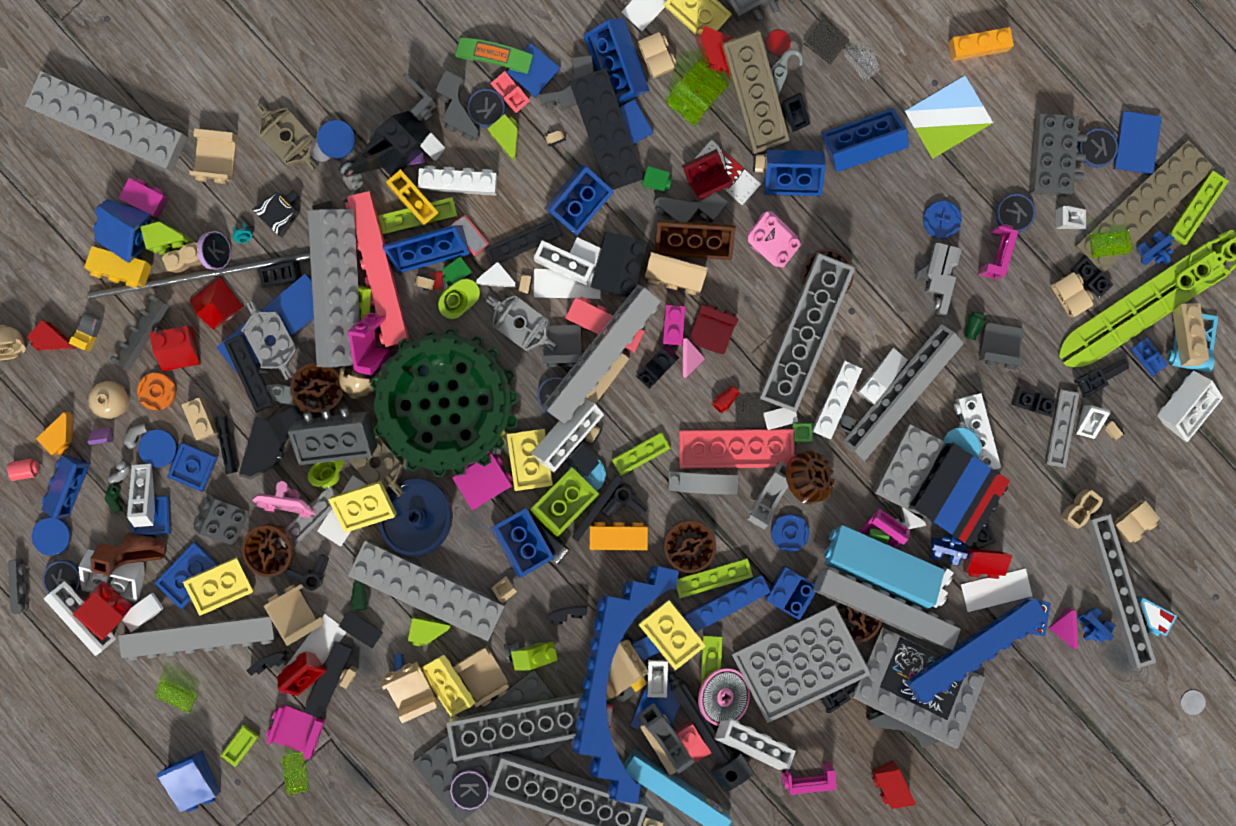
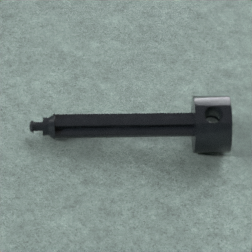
M674 672L668 673L667 676L671 679V691H673L718 762L711 769V772L722 790L726 792L744 783L753 775L754 771L742 752L738 751L730 754L724 743L714 739L717 732L712 724L703 717L699 704L685 684V681H682L679 677L676 678Z

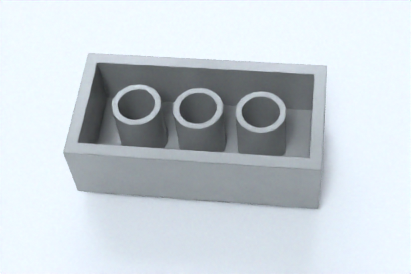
M906 424L872 493L909 510V505L932 469L945 442L911 424Z

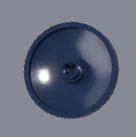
M423 479L405 480L398 484L405 491L401 496L398 497L392 489L387 493L397 514L393 518L378 522L383 539L393 550L409 556H421L437 549L447 538L453 520L452 506L447 494L438 485Z

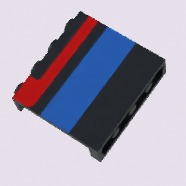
M947 443L908 509L914 513L921 514L962 541V545L971 547L972 544L977 542L981 529L987 525L991 512L997 508L1001 495L1006 493L1010 480L955 443Z

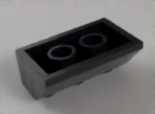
M605 232L590 288L627 298L637 285L648 242Z

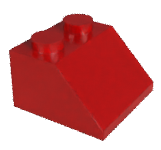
M184 326L149 333L152 350L162 372L200 365L194 327Z
M966 548L968 555L964 559L963 571L969 573L968 576L980 577V574H986L988 578L999 579V576H1006L1012 560V554L1004 551Z
M102 581L87 595L72 615L103 640L126 616L132 605L106 582Z
M302 652L292 664L285 666L277 676L278 690L283 693L299 696L322 676L326 669L315 653Z
M893 760L872 770L875 775L872 776V780L876 787L880 786L883 792L880 796L885 805L888 804L891 809L916 804L900 769Z

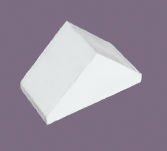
M1062 206L1056 209L1055 229H1086V210L1070 206Z
M498 262L477 279L478 285L516 288L517 285Z
M1083 405L1076 434L1095 439L1108 418L1110 410L1092 405Z

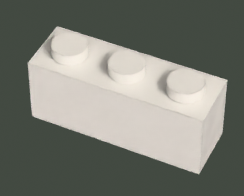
M541 241L534 256V262L584 285H587L595 267L594 264L544 241Z

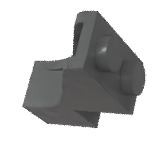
M446 70L435 90L440 100L446 103L451 101L442 118V122L445 124L444 127L452 132H455V130L461 132V136L469 141H472V139L478 141L480 133L460 102V94L465 82L462 78Z
M716 192L698 202H687L659 197L654 201L655 210L662 216L666 214L671 218L670 221L689 222L697 211L700 212L699 216L706 222L709 220L713 222L728 203Z
M873 710L869 713V716H866L867 721L872 727L910 732L915 736L921 748L939 742V740L878 710Z

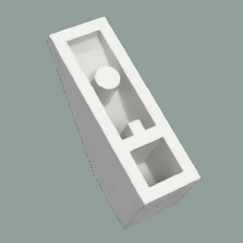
M892 348L857 390V393L870 404H875L908 360Z
M132 465L127 518L134 527L154 526L155 500L152 465Z

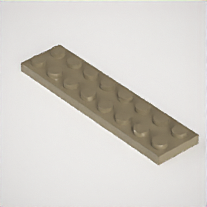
M1189 140L1186 141L1075 247L1083 256L1088 257L1099 271L1104 273L1215 167Z

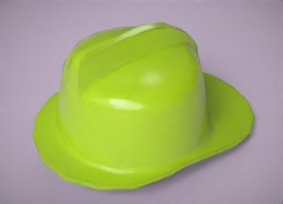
M461 279L445 289L438 302L440 313L449 319H455L464 314L479 298L480 290L477 283L470 279Z
M345 460L314 463L308 472L309 482L313 486H321L324 489L335 485L340 479V469Z

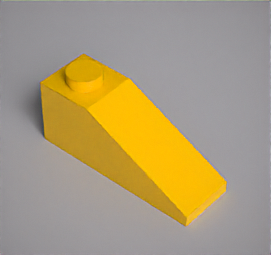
M401 169L386 181L391 191L424 226L439 214Z

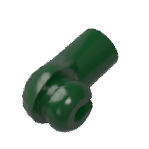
M117 485L109 486L105 495V501L114 514L123 509L117 501L120 493Z

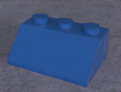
M766 150L764 195L822 196L826 168L824 151Z
M580 165L544 209L577 236L614 191L587 166Z
M70 455L59 458L56 464L57 471L55 476H52L49 481L50 489L42 499L43 506L41 510L54 519L70 517L90 463Z
M527 508L490 527L518 578L527 575L554 559Z

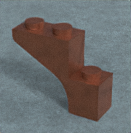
M128 532L119 547L100 543L90 558L91 572L110 576L116 568L127 563L161 560L166 555L165 541Z

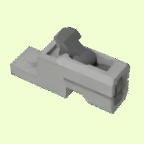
M934 243L927 266L916 272L915 280L923 278L928 281L925 292L940 295V298H937L935 301L934 309H937L936 314L944 316L947 315L956 277L951 276L952 268L958 265L962 249Z

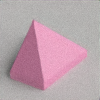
M683 339L682 378L688 377L705 359L688 339Z

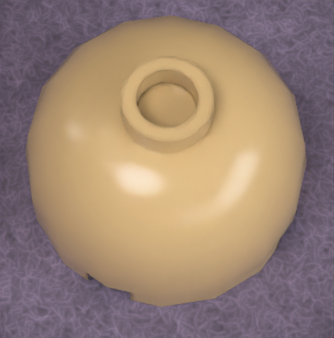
M0 325V360L18 357L16 353L21 351L24 353L26 346L21 333L12 327Z
M350 365L349 369H345V366H342L339 374V383L341 389L349 394L350 398L360 399V397L368 396L374 391L370 384L372 378L379 377L377 372L375 375L354 372L353 365Z
M104 381L96 384L91 389L88 403L94 414L101 418L113 419L125 413L129 406V395L125 387L120 383Z

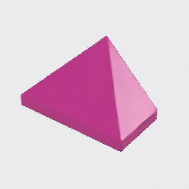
M1066 608L1049 629L1068 646L1078 649L1076 610Z

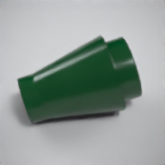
M971 311V314L968 315L964 337L976 340L977 335L986 323V315Z
M353 583L350 606H352V610H366L369 602L364 583Z

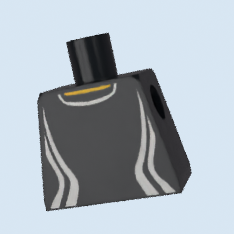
M294 190L286 197L279 192H275L252 210L278 236L283 237L300 213L294 205L301 197Z

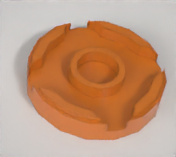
M159 372L144 376L137 387L139 401L143 406L151 410H163L171 406L177 393L176 385L172 378Z

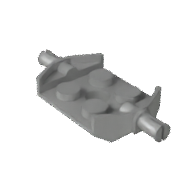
M491 295L488 297L489 299L486 302L494 307L495 310L493 316L494 328L525 351H530L540 345H545L552 351L555 350L557 344L548 339L549 319L545 318L516 295L502 302L497 301ZM521 317L524 319L525 325L522 328H517L515 321Z
M250 301L246 305L251 313V317L241 331L245 333L261 364L260 367L279 369L283 373L285 380L292 378L293 375L288 366L298 350L277 312L258 311L254 301ZM270 335L276 338V343L273 346H269L266 343V339Z

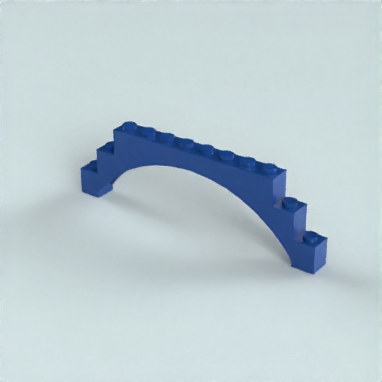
M651 566L647 573L648 584L626 581L622 589L623 599L601 595V599H599L597 604L598 617L594 621L595 633L594 638L590 642L591 654L586 663L588 670L587 676L583 680L584 692L583 697L579 701L580 713L575 722L577 730L576 735L572 739V748L575 753L594 756L590 763L591 775L612 780L608 787L609 798L615 801L637 804L641 784L634 782L624 768L615 750L609 731L606 712V692L612 660L626 630L640 612L658 596L668 590H676L678 570Z

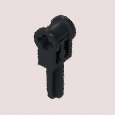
M1122 359L1103 370L1095 368L1076 378L1074 383L1078 384L1082 392V398L1109 385L1107 380L1128 370L1129 363Z
M858 681L818 699L825 706L826 713L835 711L841 705L851 700L849 694L854 692Z

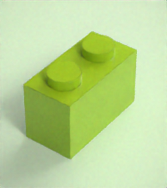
M538 642L511 651L515 671L532 670L557 661L554 642Z

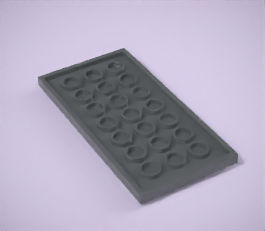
M533 669L508 688L506 694L495 698L477 713L554 699L556 696L537 671ZM447 735L415 759L413 764L457 822L460 823L480 807L468 810L456 805L450 792L454 778L462 771L474 770L481 773L487 779L488 785H490L501 753L453 761L449 735ZM568 740L506 751L505 753L539 763ZM488 795L484 804L488 802L490 799H492L494 796Z

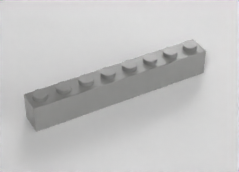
M638 284L542 407L564 424L572 419L577 407L586 401V396L597 387L600 378L609 372L611 364L620 358L623 353L622 350L634 340V335L637 331L646 325V320L657 311L661 301L646 288Z
M942 324L844 439L842 443L863 461L870 456L964 344L957 334Z
M1101 513L1091 516L1087 521V526L1130 665L1140 668L1156 663L1111 514Z
M835 568L820 569L812 591L942 649L953 651L961 630L954 626V622L947 619L942 621L938 619L939 616L932 612L924 613L922 612L923 608L913 604L909 606L905 604L906 601L898 597L893 599L889 597L890 593L886 591L873 590L872 585L865 582L860 584L856 582V578L853 576H842L839 574L840 571Z
M264 615L135 631L132 633L127 632L118 635L121 658H128V661L138 660L140 656L147 655V658L159 657L161 653H166V656L177 655L178 651H185V654L195 653L197 649L204 648V651L216 650L218 646H223V649L234 648L235 644H242V647L252 646L254 642L261 641V644L273 643V640L278 637V632L270 616Z

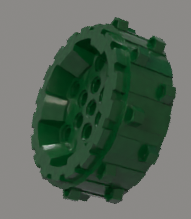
M447 327L442 335H437L434 331L425 332L424 337H420L413 342L406 338L399 341V351L394 356L388 358L381 376L372 378L370 384L376 391L373 412L377 416L378 424L373 429L375 435L385 437L392 448L391 453L395 457H404L406 459V468L413 472L420 467H425L432 470L435 477H444L448 470H452L456 476L465 475L467 468L475 463L483 467L490 464V454L495 449L502 450L506 445L504 439L508 430L518 427L519 420L513 415L515 403L519 402L518 393L513 392L511 386L516 378L514 370L503 368L499 361L501 353L495 347L487 350L484 349L483 338L477 335L471 339L461 338L456 328ZM461 363H465L467 370L461 374L458 371V366ZM423 366H427L429 369L426 376L420 374V369ZM453 380H456L459 385L455 391H452L449 386ZM433 382H438L439 389L436 392H432L430 389ZM482 395H486L489 399L488 403L484 406L479 402ZM464 396L469 398V404L466 407H462L460 404V400ZM444 398L450 400V405L447 408L441 406V401ZM425 399H429L431 405L425 410L422 407V402ZM409 400L411 402V408L410 410L405 411L403 409V403ZM454 414H459L461 417L458 424L452 422ZM436 415L441 417V423L438 426H435L432 421ZM465 430L471 432V438L467 441L462 437V433ZM428 432L433 436L430 443H426L424 440V435Z

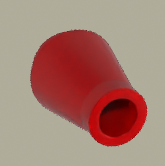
M731 385L727 390L714 397V401L711 404L718 412L723 414L724 411H728L740 393Z

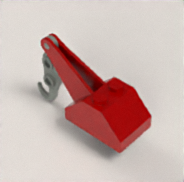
M699 26L695 39L704 62L709 64V69L721 73L724 70L731 78L721 43L734 38L707 26ZM797 49L786 50L770 69L777 95H779L787 77V61L789 57L796 55L799 58V66L803 64V55Z

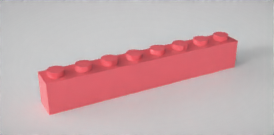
M367 191L348 196V202L345 205L346 209H354L355 232L358 238L356 240V248L362 254L360 259L361 267L363 270L366 269L367 277H365V283L367 288L371 289V305L376 308L377 315L385 316L386 318L380 324L382 333H379L381 343L389 348L399 345L398 342L404 338L408 340L410 338L390 260L383 249L385 241L373 194Z

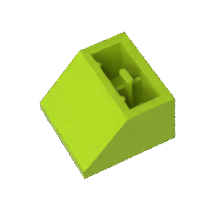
M161 222L140 226L146 249L153 251V253H159V255H165L175 248L180 250L184 245L194 243V240Z

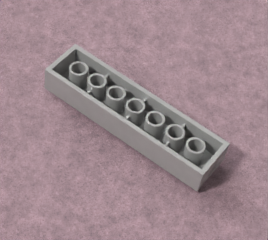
M40 71L25 104L26 107L171 172H173L188 138L178 131Z
M354 209L309 210L308 224L317 367L353 365L348 330L360 321Z
M819 252L816 253L759 394L760 399L797 412L854 273V266Z
M369 539L364 541L348 575L486 641H489L506 603L502 604L499 600Z
M583 693L448 719L446 724L453 761L573 739L577 730L575 722L580 713L579 701L583 697Z
M501 752L488 795L582 826H641L648 808L647 801L644 798L639 797L637 804L615 801L609 798L608 786L505 752Z

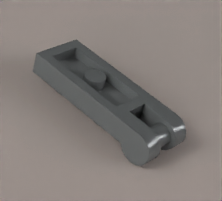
M23 559L8 561L10 610L13 614H20L29 609V604L25 601L27 586L24 582V575L26 573V566L23 563Z

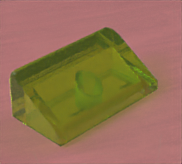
M1128 230L1090 234L1089 236L1092 258L1130 254L1133 248Z
M164 679L159 682L155 694L156 698L187 713H190L198 697Z
M303 752L284 755L281 758L287 796L309 790L304 757H302Z

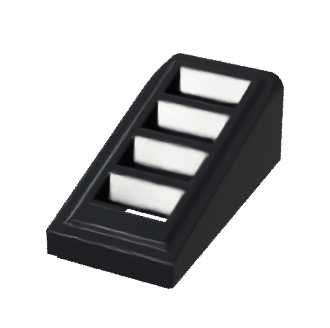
M299 261L259 268L262 287L295 282L302 277ZM283 268H285L286 279L284 278ZM276 269H277V274H278V279H279V280H277V278H276V273H275V270H276ZM267 271H270L271 282H269Z

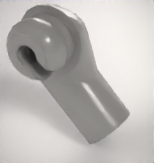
M146 423L128 430L124 437V444L128 448L132 449L137 445L136 438L138 435L149 431Z
M125 461L118 463L116 468L119 471L108 477L111 485L127 477L130 466H127Z

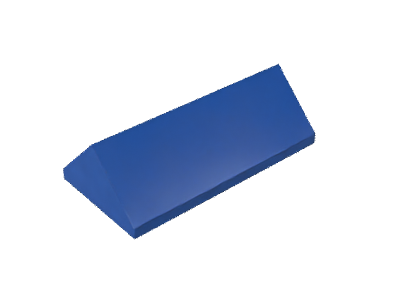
M454 225L383 245L385 253L398 274L470 254L463 225Z

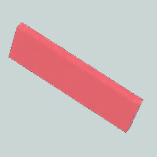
M794 429L679 430L680 469L776 467L780 461L787 465L794 456Z

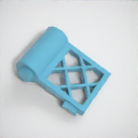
M1202 314L1203 320L1212 321L1211 329L1205 331L1206 339L1209 342V359L1200 366H1181L1175 332L1173 349L1169 350L1167 354V361H1169L1171 366L1211 372L1215 362L1213 351L1218 316Z

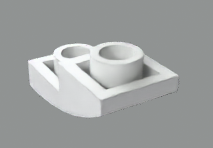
M577 237L570 254L596 266L600 248Z
M946 567L942 568L945 571L936 605L933 606L935 608L938 605L942 606L946 601L948 593L942 588L949 585L953 579L951 577L953 572Z
M151 593L133 606L122 620L132 633L137 631L146 621L153 619L164 608L155 594Z

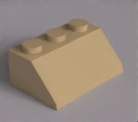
M651 253L645 279H648L650 284L659 285L660 282L667 284L666 288L672 290L681 288L685 289L684 293L696 295V293L701 292L708 268Z

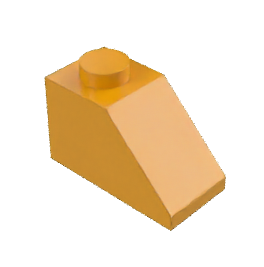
M63 412L36 438L51 455H63L68 451V446L72 443L73 414L71 412Z

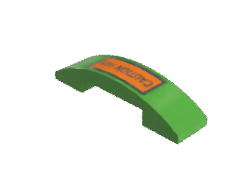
M460 38L455 57L500 65L508 67L512 71L529 74L533 55L502 44L472 38Z

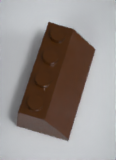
M658 220L655 254L732 260L736 225Z

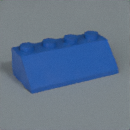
M624 18L608 19L583 35L596 71L606 68L618 104L635 99L650 91Z
M893 108L821 133L828 157L836 172L864 164L865 162L909 147L907 128Z

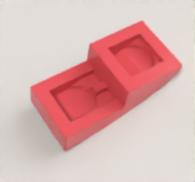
M506 71L490 83L515 113L530 102Z

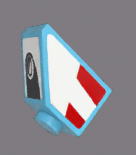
M1136 596L1144 624L1149 628L1148 632L1159 636V634L1167 636L1177 616L1145 598Z

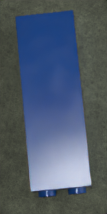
M307 274L300 277L261 310V312H277L291 339L314 321L312 276ZM244 325L216 347L235 371V366L224 342L240 334H243L257 367L261 365L245 333L241 331ZM270 335L267 337L266 343L269 346H273L276 343V338Z

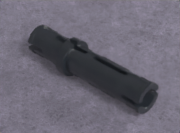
M227 416L215 418L218 432L216 436L221 446L225 474L236 473L238 470L231 442L232 432L230 433Z

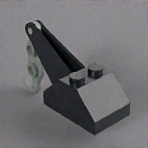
M410 111L389 117L376 129L363 151L340 165L339 171L343 175V181L350 190L354 189L349 196L359 194L363 182L360 173L384 168L392 177L400 169L403 171L411 161L424 152L421 144L430 132ZM343 197V200L347 202V197Z
M259 370L261 374L268 373V370ZM281 384L266 385L273 401L293 407L269 421L255 418L239 471V477L251 480L275 467L276 462L280 463L283 455V450L280 448L290 438L288 430L295 420L305 419L303 413L299 411V407L293 404L289 392L290 387ZM305 399L307 403L317 405V402Z

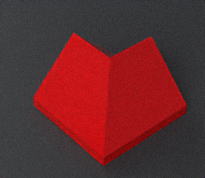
M218 277L190 299L195 313L212 330H215L244 307L221 277Z

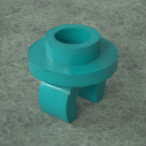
M245 222L242 223V229H237L236 226H233V240L237 243H247L252 238V232Z

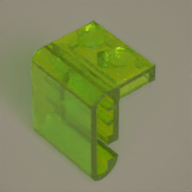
M699 60L677 83L665 103L695 127L705 112L715 103L719 95L724 93L730 84Z

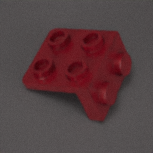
M717 149L681 165L688 183L698 199L708 198L711 194L719 190H725L733 184L731 177L724 168Z
M702 305L689 341L693 345L723 355L726 352L739 318L735 317V313L727 310L724 313L717 311L718 307L714 305Z

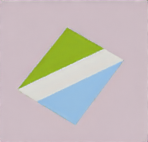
M966 75L905 111L932 159L993 124Z

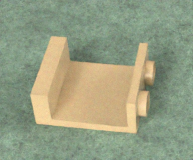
M194 128L193 136L198 140L194 171H189V175L195 177L196 181L207 182V179H214L215 183L220 184L232 181L237 135L231 132Z
M294 584L284 589L285 594L281 596L275 594L268 598L269 603L264 605L287 646L324 624L321 617L316 620L299 591L303 588L302 584L297 587Z
M629 640L619 643L613 657L607 682V700L618 696L649 673Z
M487 645L453 666V669L457 674L459 673L475 699L476 703L474 705L476 707L479 705L484 707L492 702L491 698L498 695V697H501L508 692L507 688L510 687V682Z
M417 662L406 664L402 669L388 672L382 677V688L388 689L399 709V719L402 723L437 708V698Z

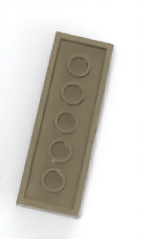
M755 30L721 43L752 152L756 154L790 141L760 31Z

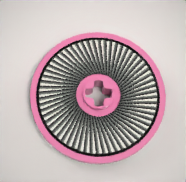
M722 668L712 672L704 680L699 691L698 703L703 717L708 722L719 726L720 721L728 720L729 718L738 721L748 708L750 689L743 675L736 670Z

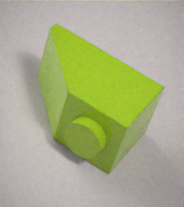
M504 114L488 128V131L509 157L515 161L517 159L519 132L516 128L518 123L512 116L508 118Z
M414 616L411 621L408 641H411L415 646H423L449 630L452 624Z

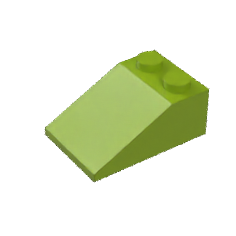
M571 467L529 511L557 537L599 493Z

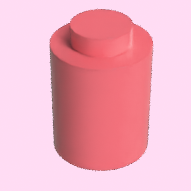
M33 458L9 462L7 472L11 481L37 477V474L40 472V466Z

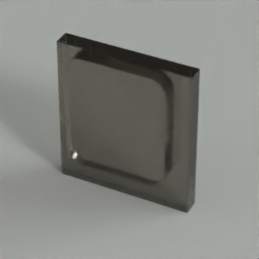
M822 19L803 44L831 65L849 39Z
M760 397L735 398L736 428H767L763 414L770 411V402L762 400Z

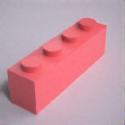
M582 296L580 299L575 297L566 320L598 335L613 315L607 313L608 309L598 305L596 308L590 305L591 301ZM638 330L634 335V340L629 345H626L625 348L635 353L645 331Z

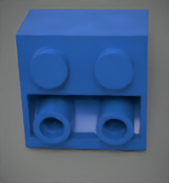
M783 565L769 589L771 593L765 595L764 598L769 603L800 620L816 593L812 591L815 584Z

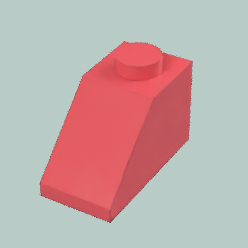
M691 720L676 729V733L695 762L711 754V751Z

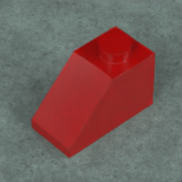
M41 320L27 336L31 341V346L38 351L76 348V346L69 344L70 339L46 320Z

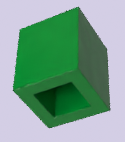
M648 166L642 187L664 193L665 189L669 190L672 178H669L670 172Z
M461 257L442 270L444 273L442 278L448 286L461 279H467L473 274Z

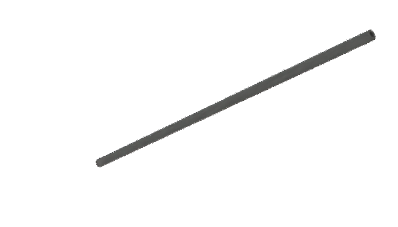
M384 238L385 244H389V238ZM310 252L227 266L218 270L211 269L150 280L146 282L145 288L140 286L132 288L123 285L89 291L87 296L89 299L254 270L292 261L311 259Z

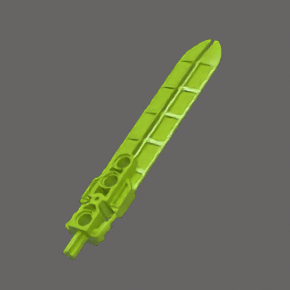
M1228 230L1218 235V238L1204 243L1136 290L1076 328L1064 340L1059 353L1060 360L1084 346L1085 348L1064 361L1063 364L1069 367L1090 365L1174 311L1179 305L1186 303L1208 287L1213 286L1228 276L1236 268V250L1234 253L1230 251L1231 244H1234L1236 247V232ZM1219 241L1222 242L1216 246L1215 251H1212V244ZM1224 262L1234 263L1228 270L1223 265ZM1199 265H1201L1203 268V272L1201 275L1197 273V267ZM1182 276H1185L1187 279V283L1184 286L1180 282ZM1171 287L1174 288L1173 290H1171L1170 292H1168V293L1165 294L1164 296H1161L1162 293H1164L1165 291H1167V290L1170 289ZM1157 297L1158 300L1137 313L1136 310ZM1130 314H1133L1132 317H1130L1114 329L1112 328V326H1114ZM1108 329V333L1088 345L1089 341Z

